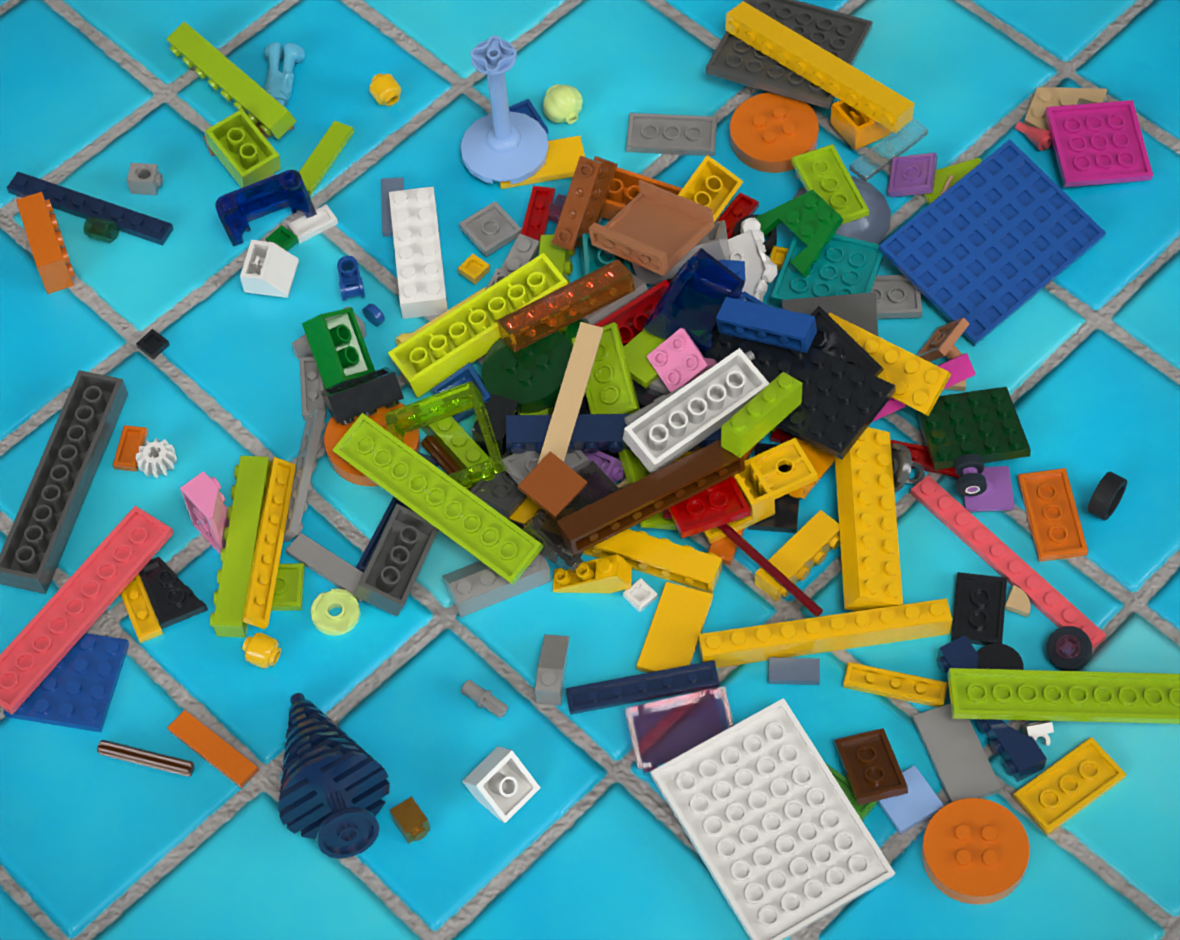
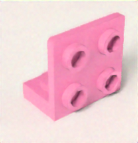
M684 328L677 330L647 355L648 360L670 392L689 384L717 364L714 359L703 357Z

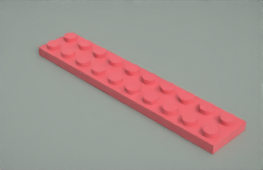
M137 506L133 507L0 654V707L11 715L15 713L174 534L171 527Z

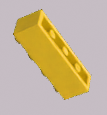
M820 510L768 561L794 584L799 580H805L810 573V569L815 565H820L831 549L839 547V523ZM759 568L755 572V585L776 602L783 596L787 597L790 594L763 568Z

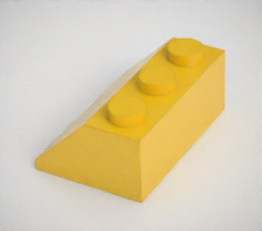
M707 155L678 196L712 209L715 222L744 181Z

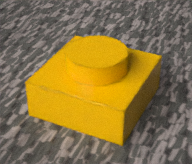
M471 254L458 267V273L475 285L490 271V265L475 254Z

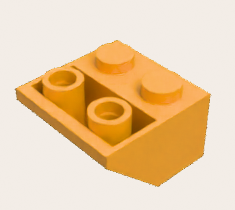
M840 100L832 104L830 124L854 150L892 134L891 130Z

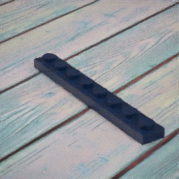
M18 171L7 186L8 193L22 198L42 192L45 200L50 199L54 209L162 246L173 231L172 223Z

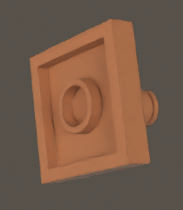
M963 317L939 326L916 356L930 362L944 356L950 360L961 355L962 353L954 344L970 323Z

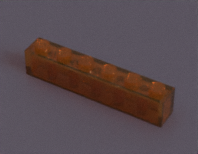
M617 259L498 319L497 324L501 339L513 352H516L634 292L635 286L632 273Z

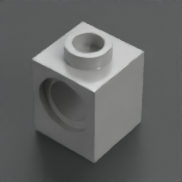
M130 164L127 177L130 193L157 195L159 187L163 184V175L159 173L157 164Z

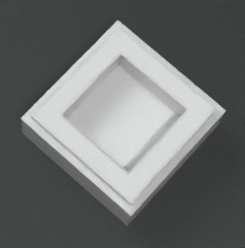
M640 578L631 586V589L623 592V597L640 613L658 598V594Z

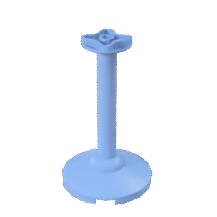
M494 35L488 40L479 43L470 52L474 68L487 75L492 113L476 120L465 131L461 142L463 163L473 176L486 183L493 184L494 180L500 182L510 181L511 184L534 176L542 168L547 159L546 154L549 145L547 133L538 121L526 114L509 111L505 72L515 65L517 53L511 43Z

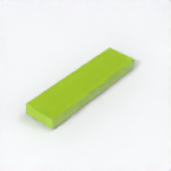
M334 120L291 182L292 189L311 196L354 134V128Z

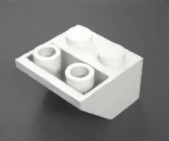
M251 240L240 274L244 292L288 298L299 259L273 242Z

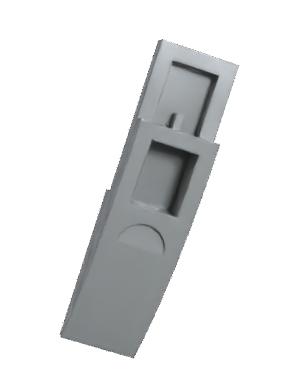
M519 233L502 267L496 269L486 289L533 260L539 250L540 241Z

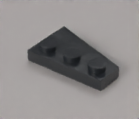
M160 557L150 560L139 572L162 629L208 610L206 604L194 595L193 591L178 578L176 573Z

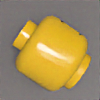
M380 73L372 78L369 90L379 105L392 106L399 101L402 90L391 74Z
M262 632L254 634L252 638L248 636L242 647V650L245 651V660L262 669H266L269 666L273 667L281 655L279 642Z

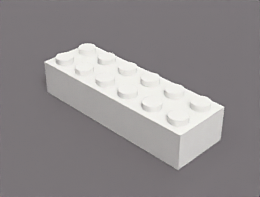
M434 187L389 192L403 319L441 315L448 310Z
M739 348L625 427L623 440L650 473L656 472L720 429L724 423L770 383Z

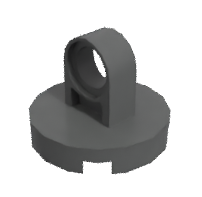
M897 443L891 444L894 492H898L905 483L917 484L923 480L925 471L921 464L912 461L909 448ZM914 466L916 468V475L913 479H910L911 467Z

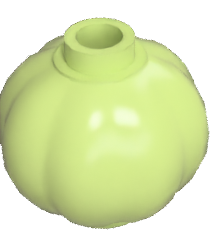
M556 84L546 91V96L543 100V111L547 119L554 123L567 122L572 124L576 122L579 118L578 114L582 110L583 100L581 93L570 85Z

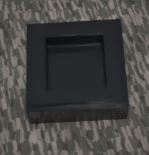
M151 329L136 343L137 348L153 360L170 345L169 341L154 329Z

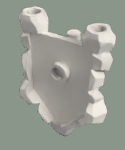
M748 218L741 223V234L728 239L729 260L745 261L746 281L742 293L745 291L763 302V296L768 288L767 283H771L778 274L777 265L770 261V258L765 254L766 249L762 244L765 242L764 233L760 231L761 224L755 218ZM717 295L718 298H722V297H730V298L732 297L733 299H739V298H740V296Z

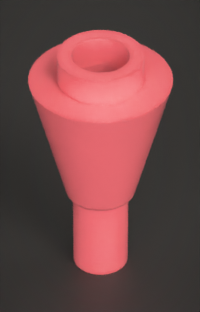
M1020 121L1016 124L1015 129L1025 134L1040 151L1048 149L1052 145L1050 130L1029 127Z

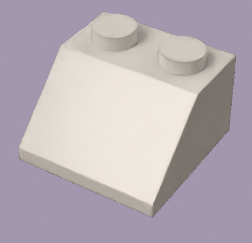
M499 746L462 781L475 799L503 823H506L541 788L512 750Z

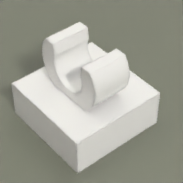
M1051 721L1021 724L1023 734L1033 737L1035 741L1038 737L1042 736L1044 745H1050L1051 740L1047 733L1054 732Z

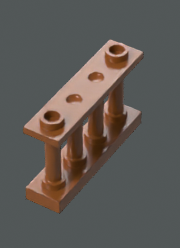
M584 156L579 157L552 244L574 251L575 246L579 247L581 235L590 233L589 227L594 222L599 223L618 165L617 163L595 156L594 160Z

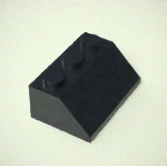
M387 367L321 391L333 420L336 423L341 422V425L353 422L355 420L354 417L362 413L369 416L376 413L377 408L383 406L386 408L394 407L399 404V400L404 399L395 372Z

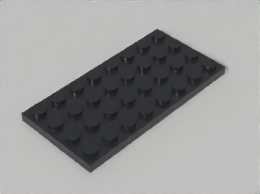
M719 333L702 353L704 358L714 359L716 363H719L739 348L744 354L752 351L755 359L751 362L769 383L782 372L802 382V403L782 420L776 428L840 459L845 457L896 392L894 384L812 346L805 353Z

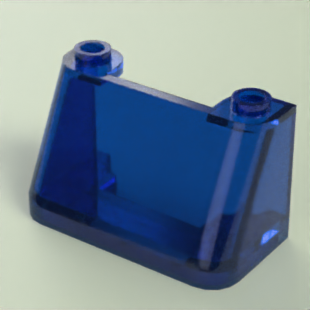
M287 170L219 197L215 203L218 216L233 247L244 243L242 239L243 233L251 231L249 221L290 206L293 214L297 213V211L303 212L306 218L317 215L306 184L300 173L296 170Z
M700 248L677 271L645 322L643 329L651 335L666 340L677 330L684 328L699 351L707 352L714 342L711 340L713 336L711 331L717 323L716 317L725 298L739 299L743 294L741 288L745 281L704 249Z

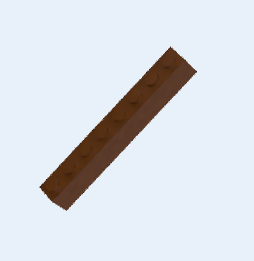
M721 439L716 440L712 444L694 451L692 454L674 461L670 465L652 472L648 476L632 482L628 486L610 493L606 497L588 504L570 515L564 516L557 521L559 535L572 555L575 556L744 471V455L739 458L721 447Z

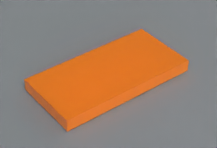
M1066 468L1018 474L1017 480L1038 561L1043 562L1087 556L1088 548Z

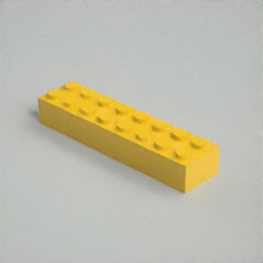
M867 427L843 459L835 456L844 608L852 611L903 605L890 432Z

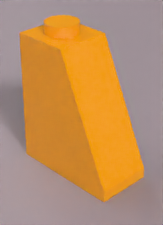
M795 437L818 474L817 481L788 493L792 497L805 499L835 464V456ZM787 465L786 472L791 470L789 465Z

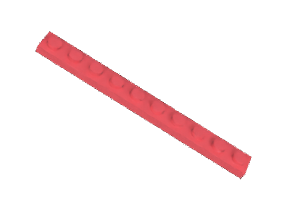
M929 475L911 488L910 494L1000 576L1007 578V582L1010 585H1015L1027 594L1030 603L1058 628L1074 626L1082 629L1091 640L1092 650L1105 640L1106 634Z

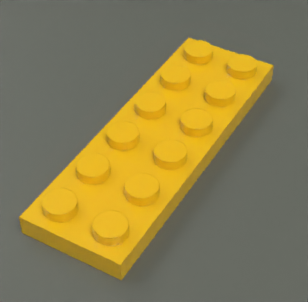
M829 312L828 315L884 368L877 377L895 385L896 392L891 398L929 416L951 373Z

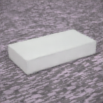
M326 204L289 223L288 229L297 236L298 243L300 244L337 225L338 219Z

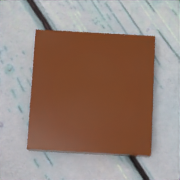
M550 451L518 485V489L552 518L556 519L587 486L588 482Z

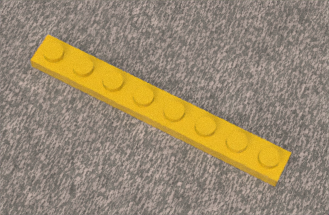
M274 457L270 462L242 622L265 629L269 624L296 464Z

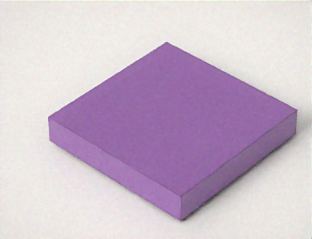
M936 152L892 157L888 186L889 197L933 193L938 159Z

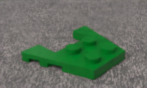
M814 190L755 217L761 224L760 231L764 233V237L782 223L806 246L803 251L790 261L791 265L804 278L809 275L810 267L814 262L818 261L821 256V250L826 243L829 244L843 222L842 216Z

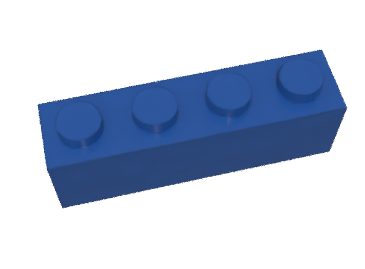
M726 297L716 317L718 332L721 334L805 353L808 352L817 333L815 316L788 311L784 308H774L761 303L747 302L742 299Z

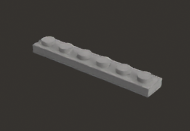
M319 408L313 411L306 419L283 541L289 542L295 536H298L303 528V523H301L302 515L308 506L306 497L312 488L311 475L317 466L315 457L321 447L320 435L326 426L324 421L326 411Z

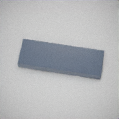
M403 177L381 179L383 237L393 236L389 192L404 190Z

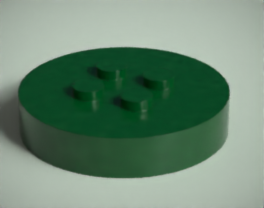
M527 325L511 330L491 346L484 358L482 365L484 385L490 395L494 394L519 402L520 413H535L546 410L556 404L572 347L561 332L549 326Z

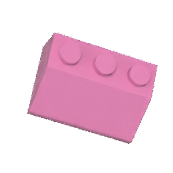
M203 471L183 485L180 490L193 526L221 555V549L226 546L224 530L225 527H229L228 508L223 503L225 498L219 491L221 489L219 482L215 477L212 476L210 478Z

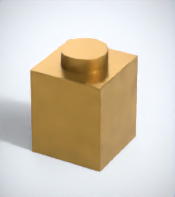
M412 796L390 809L392 821L408 844L423 839L430 831L428 819Z

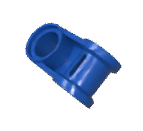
M352 256L340 258L337 267L342 300L346 301L347 298L356 296L365 297L357 260Z

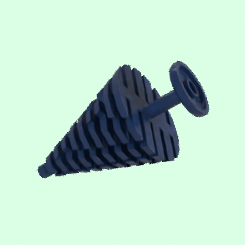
M293 694L290 699L291 707L289 708V721L286 732L287 741L285 743L278 804L280 819L283 825L287 824V829L294 834L301 830V837L316 838L321 852L329 857L342 859L356 856L372 846L379 835V824L375 816L385 804V801L381 798L389 794L390 782L386 780L389 776L381 764L364 751L361 746L341 730L338 725L332 722L311 701L306 700L303 694Z

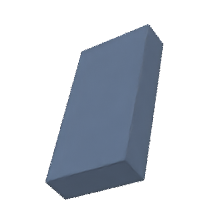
M769 657V684L819 685L820 659Z

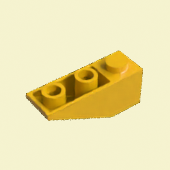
M618 554L554 569L553 592L614 593L631 589L632 566Z

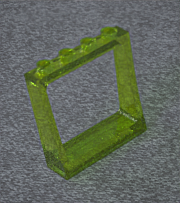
M472 381L384 413L389 433L404 443V435L406 433L474 408L489 452V459L448 476L468 489L473 485V482L478 480L490 481L494 479L495 474L505 471L482 394Z

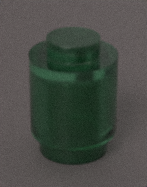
M94 216L87 218L84 223V233L89 238L111 243L118 237L119 228L115 221Z

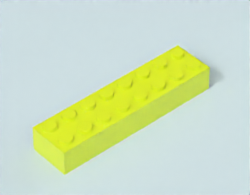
M542 253L388 352V355L396 370L418 398L469 362L473 363L487 354L491 346L506 333L522 326L532 325L572 299L573 295L567 280L549 258Z

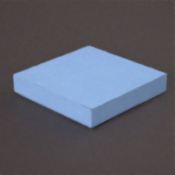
M915 765L902 772L908 786L907 794L878 800L877 802L900 835L934 816L944 807Z

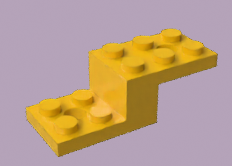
M796 438L744 461L745 470L733 477L751 510V514L748 517L727 524L738 532L775 515V499L818 480L817 472ZM782 465H789L791 470L781 472L778 468ZM717 527L703 531L709 544L727 537Z

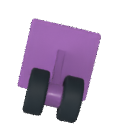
M965 454L955 460V473L960 476L957 480V489L964 496L965 508L969 512L1014 509L1015 504L1008 466L984 467L983 458L977 454Z

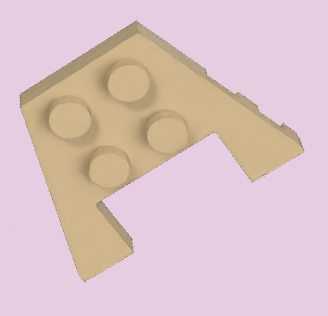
M1037 87L1024 124L1029 127L1049 130L1045 115L1047 107L1103 103L1107 89Z

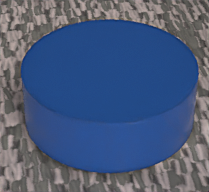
M368 304L362 310L366 319L374 326L378 327L385 320L381 310L374 304Z

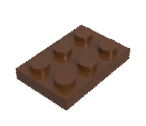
M884 728L834 740L835 749L857 805L908 793L907 783Z

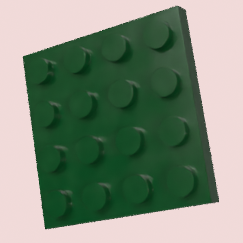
M1007 387L939 396L929 416L915 410L935 470L953 468L955 460L965 454H977L983 458L984 463L1030 456L1031 449Z

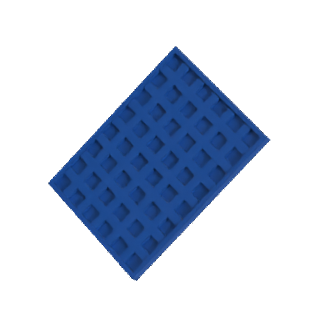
M1009 139L880 244L878 250L950 322L964 317L970 324L962 334L976 346L1102 240L1106 232Z

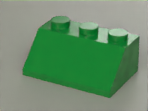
M352 307L320 314L302 323L325 389L375 371Z

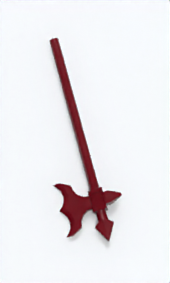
M668 509L664 510L663 518L672 519ZM728 524L717 527L813 615L818 617L823 612L821 607Z

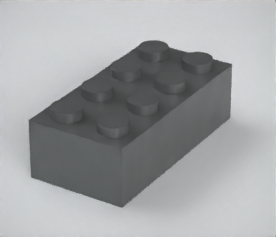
M396 504L353 596L397 617L404 607L438 529L417 513Z

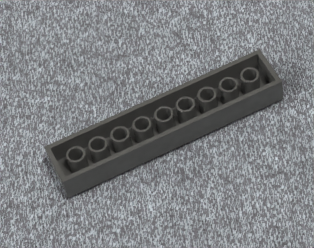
M78 371L0 553L1 585L46 594L128 396L123 379Z

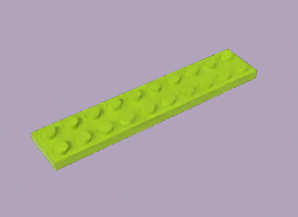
M363 413L333 448V451L512 585L517 582L544 547L528 533Z
M949 668L948 671L952 719L1180 724V674Z

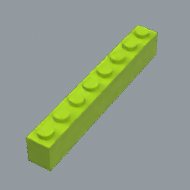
M185 21L166 38L171 45L169 49L176 57L182 56V61L190 69L194 66L196 68L194 71L203 80L205 78L209 79L207 82L214 90L220 89V94L228 102L233 100L235 102L233 105L238 110L243 109L244 112H247V116L255 125L259 123L261 125L260 129L267 136L272 134L279 140L297 122L283 105Z
M240 456L239 465H235L234 476L236 485H232L231 488L233 504L228 507V520L230 522L229 527H225L224 530L226 546L221 549V562H223L222 569H219L217 573L219 589L214 592V605H216L215 612H212L210 616V626L214 627L217 637L246 638L248 624L242 622L270 468L269 457Z

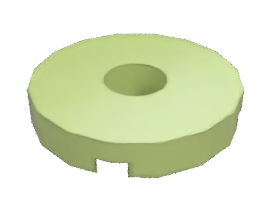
M336 588L326 593L323 592L313 601L311 607L312 621L316 628L326 635L337 636L345 634L352 630L359 621V603L352 593L344 589ZM333 608L342 609V612L337 616L329 614Z

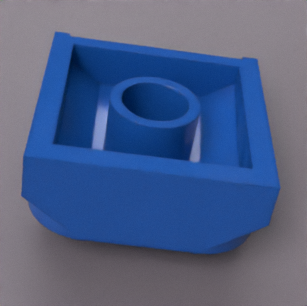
M470 362L431 389L444 409L457 423L476 412L481 413L484 403L488 402L491 397L482 378Z

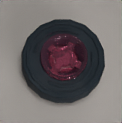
M1064 626L1056 629L1050 635L1046 644V653L1050 662L1056 668L1063 671H1077L1089 662L1092 656V643L1089 636L1082 629L1074 626Z

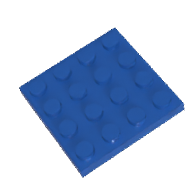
M85 633L13 715L4 710L5 717L102 732L129 648L128 640Z

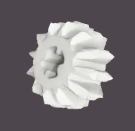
M155 438L152 443L146 440V446H139V453L136 454L139 470L144 472L147 477L153 475L157 479L159 474L167 477V470L174 471V464L177 463L174 447L172 444L169 445L166 439L160 442L159 439Z

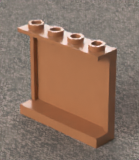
M639 180L640 193L605 226L594 222L589 227L591 242L593 246L665 276L715 227L713 212L707 206L700 205L653 184Z

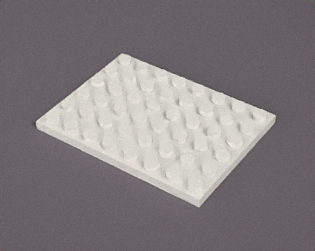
M784 698L652 770L650 773L751 940H785L895 875L894 870Z

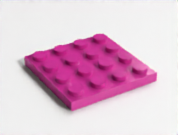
M1133 100L1046 108L1045 115L1064 187L1147 181L1152 179L1153 173Z

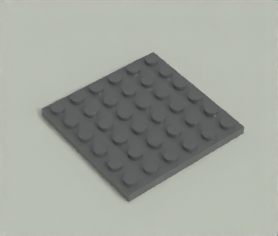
M744 0L747 4L853 66L872 29L873 21L797 0ZM727 31L706 66V74L827 109L831 108L836 98Z

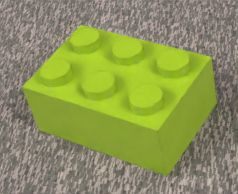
M243 109L205 130L207 145L244 191L281 169L279 154Z

